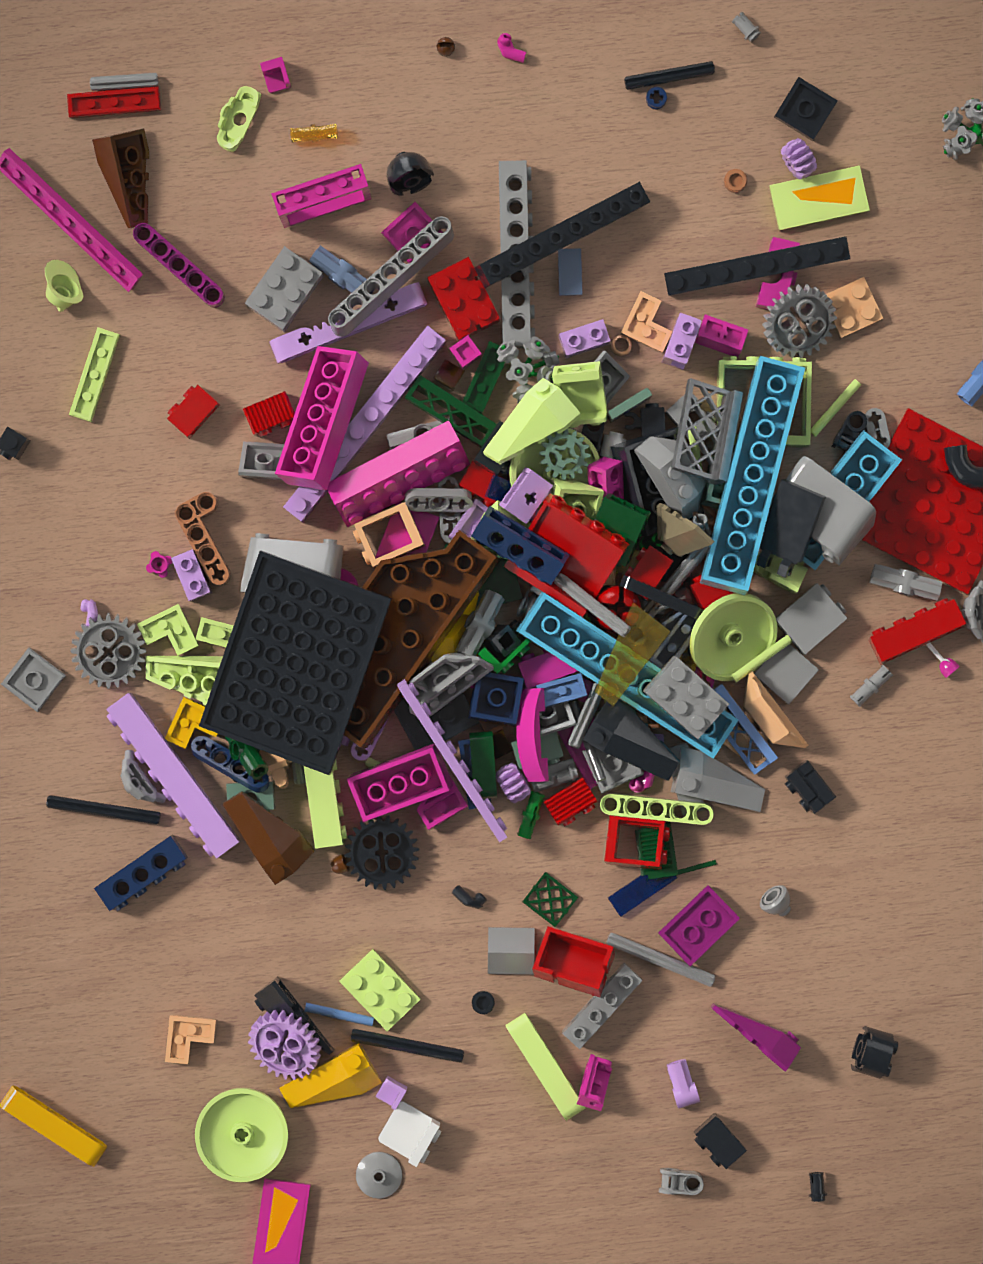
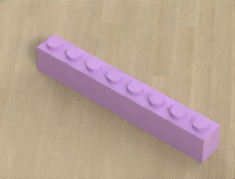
M127 693L108 707L106 710L109 712L107 715L109 721L114 727L118 725L123 731L120 734L127 745L132 744L137 750L134 752L137 759L142 764L145 762L150 768L148 773L155 782L160 781L164 787L162 789L163 794L169 801L174 800L178 806L175 810L183 820L187 818L191 823L189 829L196 838L201 837L205 842L203 848L210 857L214 855L217 859L239 843L240 839L167 740H165L133 694Z

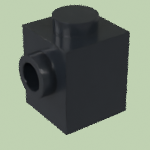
M7 426L0 437V455L8 460H11L12 457L19 460L31 440Z

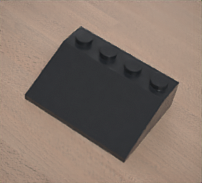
M679 427L630 439L611 446L613 459L623 461L624 500L651 512L641 536L657 533V505L659 503L667 504L634 449L650 436L676 440ZM702 505L699 507V514H704Z

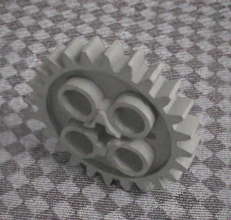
M798 284L796 291L788 287V294L786 295L783 292H779L781 298L779 300L773 298L772 300L775 305L767 306L770 314L763 315L768 321L762 324L766 329L763 333L768 338L767 342L776 352L779 351L783 356L788 353L791 358H794L796 353L802 358L805 351L812 355V348L819 351L820 347L818 344L826 345L827 342L824 338L826 336H833L829 329L836 328L831 322L837 319L833 313L836 311V308L832 305L833 301L827 297L824 291L820 292L816 286L812 289L808 284H806L804 289ZM807 303V305L803 309H801L802 305ZM791 306H793L794 311L810 332L809 336L806 335L805 331L799 326L800 324L791 313ZM785 317H788L785 322L781 323ZM818 320L817 323L812 326V323Z
M107 613L106 619H102L101 615L98 614L96 622L90 617L89 626L84 623L81 624L83 632L76 630L75 634L79 639H72V644L77 647L72 648L70 652L77 654V656L72 658V662H79L75 667L76 671L83 669L81 678L87 675L90 676L89 684L94 680H98V687L103 682H106L107 689L110 688L111 682H114L119 687V680H123L127 684L128 675L133 678L136 677L134 669L141 671L142 667L138 662H145V658L140 656V654L146 653V649L140 646L145 643V640L138 639L142 634L141 631H133L136 626L135 623L130 626L127 625V617L121 622L119 621V614L114 619H111L110 613ZM111 629L114 631V638L111 640L104 639L102 636L104 630ZM120 636L124 637L122 641L113 647L112 655L107 653L97 665H93V662L104 654L105 646L110 648ZM93 645L98 648L99 652L95 656H89L85 649ZM123 645L129 646L132 650L127 656H122L118 652V649ZM112 662L115 665V669L111 672H106L102 668L103 663Z

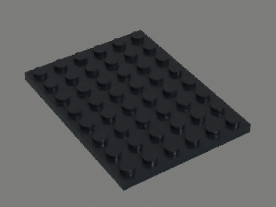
M260 550L199 727L330 775L392 598Z

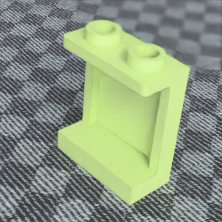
M600 361L554 366L552 374L553 384H556L581 413V417L568 428H575L582 424L595 426L606 422L608 409Z

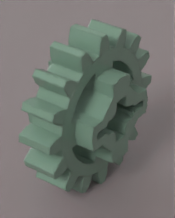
M568 429L563 431L562 435L555 432L554 438L548 435L547 439L549 442L541 443L545 451L539 452V455L545 457L540 463L548 465L545 472L554 471L552 475L554 478L561 474L562 480L566 479L567 474H569L571 479L575 478V471L582 474L583 471L580 467L588 466L584 459L590 457V454L585 453V449L589 448V445L582 444L585 438L580 437L577 439L576 431L569 435ZM559 439H567L564 445L557 446L553 444ZM575 444H576V445L578 446V448H579L580 457H579L578 455H576V453H575V450H574V445H575ZM567 448V453L572 458L562 460V455L558 451H563ZM549 452L554 454L556 460L554 465L550 460ZM567 463L576 465L572 469L563 470Z

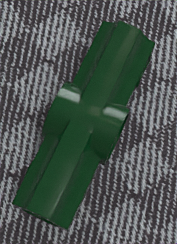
M225 736L229 743L231 757L233 760H240L253 780L261 779L263 775L267 774L269 767L259 753L260 749Z

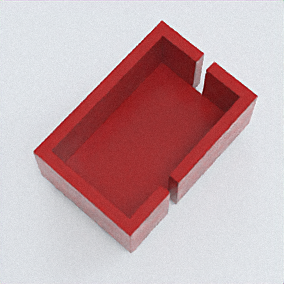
M469 257L427 277L458 341L467 335L471 337L477 334V325L483 331L500 322V317L480 280L476 281L478 275Z
M547 926L532 968L534 977L552 983L557 979L559 985L601 997L607 980L606 974H609L615 957L614 947Z

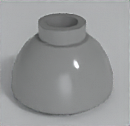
M778 885L767 890L761 898L760 908L769 914L787 915L791 910L789 906L790 895L787 888L783 885Z

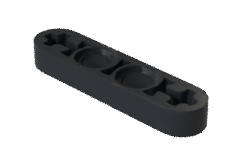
M627 575L623 576L619 584L630 591L696 620L704 611L695 605Z

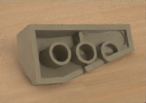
M662 503L657 505L658 540L662 543L660 547L668 555L682 556L710 546L715 542L695 523L687 518H683L676 511L671 513V509L667 505Z

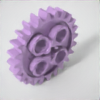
M274 1010L271 1014L266 1012L263 1016H259L251 1026L252 1030L248 1034L251 1039L248 1041V1044L253 1045L250 1052L257 1053L254 1059H261L260 1067L268 1066L267 1072L270 1073L274 1070L277 1078L280 1074H283L285 1080L290 1075L293 1080H296L298 1076L304 1078L306 1074L309 1075L316 1067L321 1057L318 1053L321 1047L316 1045L319 1042V1038H313L315 1030L309 1031L307 1029L309 1023L303 1025L301 1023L302 1017L296 1020L293 1013L288 1017L284 1010L280 1014Z

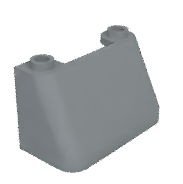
M803 456L786 480L826 496L811 538L822 545V555L827 561L835 562L840 566L874 526L876 510L871 503L810 458ZM776 494L774 495V497H773L772 500H771V504H770V508H769L768 515H769V513H770V510H771V507H772V504H773V502H774V499H775Z
M256 533L255 537L250 538L240 592L245 593L260 550L340 579L343 546L337 545V540L323 539V543L269 539V534Z

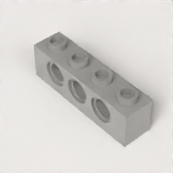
M623 963L605 983L601 997L593 996L562 1030V1034L576 1047L581 1049L642 982L641 977Z

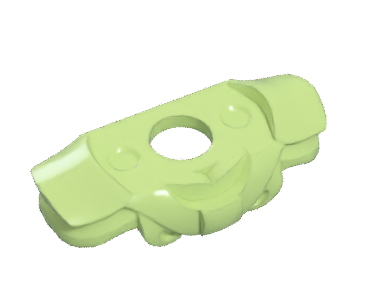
M248 86L241 87L236 96L231 97L229 102L221 109L220 121L218 123L220 130L217 135V141L223 149L234 152L243 141L261 99V93ZM239 113L246 115V122L241 126H237L234 123V117Z

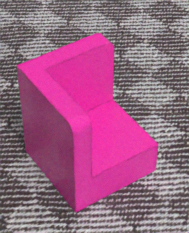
M282 57L260 63L269 93L291 88Z
M469 335L449 348L463 370L482 357L481 352Z

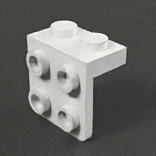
M400 1101L378 1139L382 1144L409 1159L408 1163L417 1167L418 1163H424L430 1151L427 1148L430 1142L435 1143L441 1134V1131L438 1129L440 1122L404 1101Z

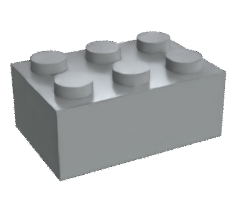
M284 246L246 300L245 305L285 333L324 275L317 268Z
M675 656L668 661L643 690L645 694L697 739L703 735L729 705L727 701Z

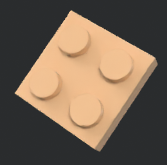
M864 277L826 294L833 301L832 305L836 308V311L833 313L837 319L832 322L836 326L840 339L883 319Z

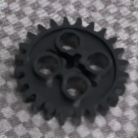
M390 815L386 817L385 821H382L381 816L377 817L375 822L373 819H370L367 825L360 821L362 829L354 827L353 831L356 835H348L352 844H345L346 848L351 849V852L344 854V857L351 858V861L346 865L354 866L351 875L358 873V882L363 878L366 879V887L370 882H373L375 890L379 884H382L383 889L386 890L387 883H390L395 888L396 880L403 884L404 879L402 876L411 877L408 869H416L412 861L419 860V857L413 855V852L420 850L418 847H413V844L418 839H410L409 837L413 830L406 832L407 823L399 826V818H396L394 822H390ZM379 832L383 833L384 850L389 852L384 857L385 873L381 872V857L379 854H376V851L380 848ZM394 833L399 837V843L396 846L388 845L386 842L388 834ZM371 835L376 839V845L373 848L365 847L363 844L365 836ZM393 856L398 857L401 860V866L398 869L390 868L388 865L389 858ZM372 858L377 861L378 868L375 871L366 869L365 862L367 859Z

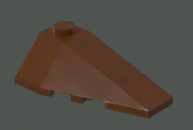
M137 129L93 139L97 163L127 228H134L140 223L148 224L146 181L149 180V173L146 172V159H149V147L145 129Z
M243 791L223 803L224 808L257 861L275 885L294 874L314 853V849L300 831L296 828H291L283 822V819L271 814L263 805Z

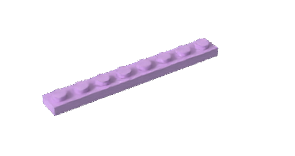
M404 679L397 684L402 695L498 841L501 842L506 839L507 836L504 831L508 828L501 817L495 818L492 813L495 808L488 798L483 800L480 792L483 791L476 779L471 781L467 773L470 770L463 760L458 761L454 754L457 753L454 745L451 741L445 742L442 734L445 733L438 721L433 723L429 717L432 714L431 710L425 702L421 704L416 696L419 695V692L414 684L410 683L408 685Z

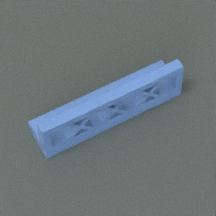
M721 684L714 691L729 703L727 706L728 713L738 719L735 730L732 729L731 731L734 732L733 738L729 734L727 739L755 775L778 757ZM738 724L744 731L737 730ZM737 733H744L749 736L748 748L737 745ZM752 742L754 743L757 749H751ZM742 750L748 751L747 757ZM751 751L760 752L766 761L755 768L750 762Z

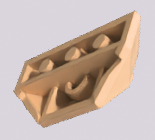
M750 672L746 678L743 708L746 711L744 714L751 723H756L759 727L758 732L763 739L772 744L800 748L809 746L754 672Z

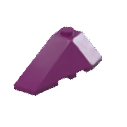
M715 1003L710 1006L732 1027L739 1030L747 1040L759 1047L761 1052L782 1070L787 1071L801 1049L797 1044L799 1039L790 1031L785 1034L780 1029Z

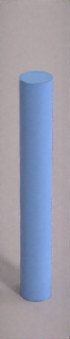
M307 1002L304 1011L372 1026L374 1017Z

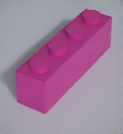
M542 649L544 654L536 657L534 653L521 657L522 662L518 663L527 689L575 673L577 670L545 649Z

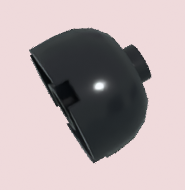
M401 152L388 165L386 177L392 193L404 196L403 192L411 190L410 193L414 194L426 188L432 182L431 175L434 176L429 162L421 154Z

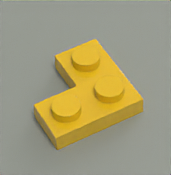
M183 697L165 736V740L186 749L195 728L214 737H217L218 733L199 727L205 706Z

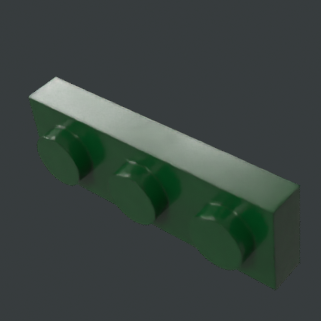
M491 341L488 343L462 401L480 414H483L505 365L504 361L499 362L497 360L499 357L497 350L500 345Z

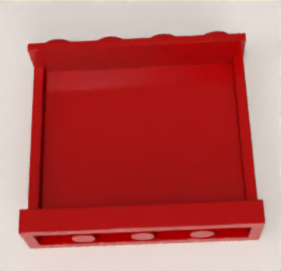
M551 493L544 499L542 507L528 528L570 554L559 574L562 573L595 599L629 546L621 535L611 533L605 529L601 522L591 520L585 516L581 509L571 507L566 504L562 497ZM518 545L517 548L523 550V548L520 545ZM535 557L538 561L543 562L541 558ZM509 559L506 562L505 568L582 618L587 613L588 609L554 582L552 585L541 582L535 575L527 570L520 569Z

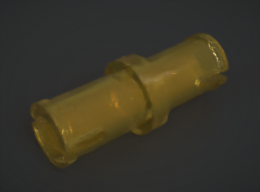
M311 124V127L290 128L292 143L302 141L316 143L322 139H338L337 124L322 126Z

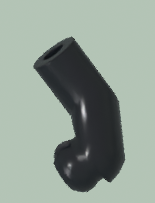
M460 885L456 886L452 891V894L463 905L480 909L487 901V898L481 893H477L475 897H472Z

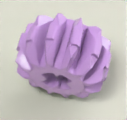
M799 138L786 143L787 145L781 149V154L789 171L798 179L811 175L816 170L817 163L809 146Z
M516 764L504 765L496 772L497 782L512 803L515 804L518 801L524 800L531 793L529 784Z

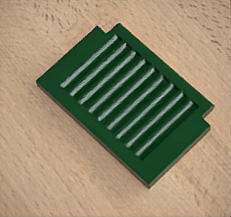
M665 821L667 827L670 828L669 841H665L664 850L668 851L667 863L662 864V870L640 868L641 876L648 875L649 880L678 876L670 821ZM641 827V829L635 830L639 860L655 862L659 829Z

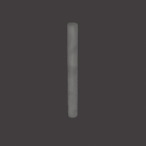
M576 699L568 701L577 723L581 710ZM583 740L597 781L606 780L595 747Z

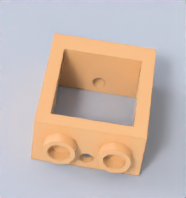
M405 502L354 524L356 528L353 531L358 544H363L365 551L362 552L366 564H371L373 568H376L381 560L399 558L425 546ZM400 512L413 543L376 559L363 528Z

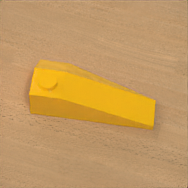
M357 1043L316 1066L304 1078L297 1077L296 1080L279 1087L289 1107L294 1108L361 1095L378 1086L382 1081L361 1043Z

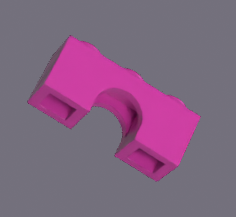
M773 237L768 252L800 246V243ZM797 272L781 273V280L774 284L762 282L756 307L769 310L767 306H774L775 303L772 299L776 298L779 300L781 298L779 292H783L786 295L788 294V287L795 285Z

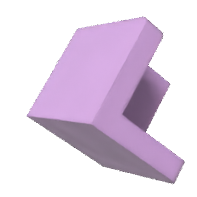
M387 1075L376 1097L391 1105L393 1110H396L407 1091V1086Z

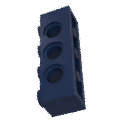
M489 506L471 535L479 544L488 546L496 551L500 557L509 559L520 569L527 570L541 582H546L552 585L570 555ZM495 532L502 534L503 538L498 537ZM515 545H520L523 550L518 549ZM535 557L541 558L543 562L538 561Z
M171 835L94 889L109 911L115 908L118 912L129 904L127 902L128 898L134 895L137 899L148 891L146 889L147 885L152 882L157 885L167 878L166 872L171 869L176 872L185 866L184 860L188 856L176 838ZM163 855L167 858L168 864L165 868L157 866V856ZM143 868L147 870L148 879L146 881L138 879V869ZM123 881L129 885V892L127 894H122L118 891L119 882Z

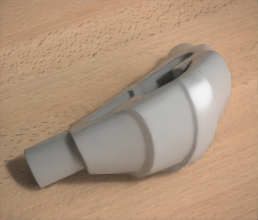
M979 581L977 587H974L968 598L965 599L961 613L966 622V627L982 643L983 581Z
M126 750L125 758L122 760L120 775L125 791L137 800L164 803L166 800L165 795L157 792L156 787L151 784L145 773L138 766V763L134 761V751Z

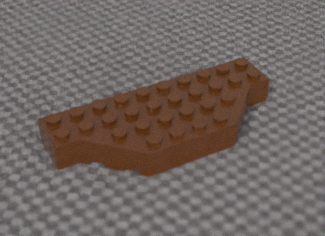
M458 530L446 549L380 561L362 588L392 598L344 736L360 748H368L404 697L397 684L405 679L409 685V681L422 672L500 562V557L479 544L467 533Z

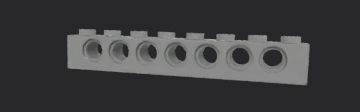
M527 160L499 161L501 253L533 237L528 236V227H532V213H528V204H532V190H527V181H531V167H527ZM517 180L522 184V187L518 191H513L509 188V183ZM514 203H518L522 206L523 210L519 214H513L509 207ZM514 226H519L522 228L523 234L520 237H513L510 234V229ZM533 264L518 271L524 276V280L521 283H514L511 280V276L501 280L503 343L515 340L517 342L516 348H524V342H529L531 337L535 336V328H530V319H535L534 305H530V296H534V282H529V273H534ZM515 295H521L525 302L522 306H515L512 304L511 299ZM516 318H521L524 320L525 326L517 330L512 326V321Z

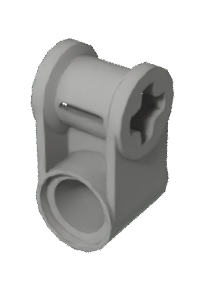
M660 1168L662 1183L659 1193L697 1195L703 1190V1178L700 1173L675 1168ZM669 1177H671V1185H670V1186H669ZM693 1177L697 1178L700 1182L698 1187L689 1188L686 1184L687 1180Z

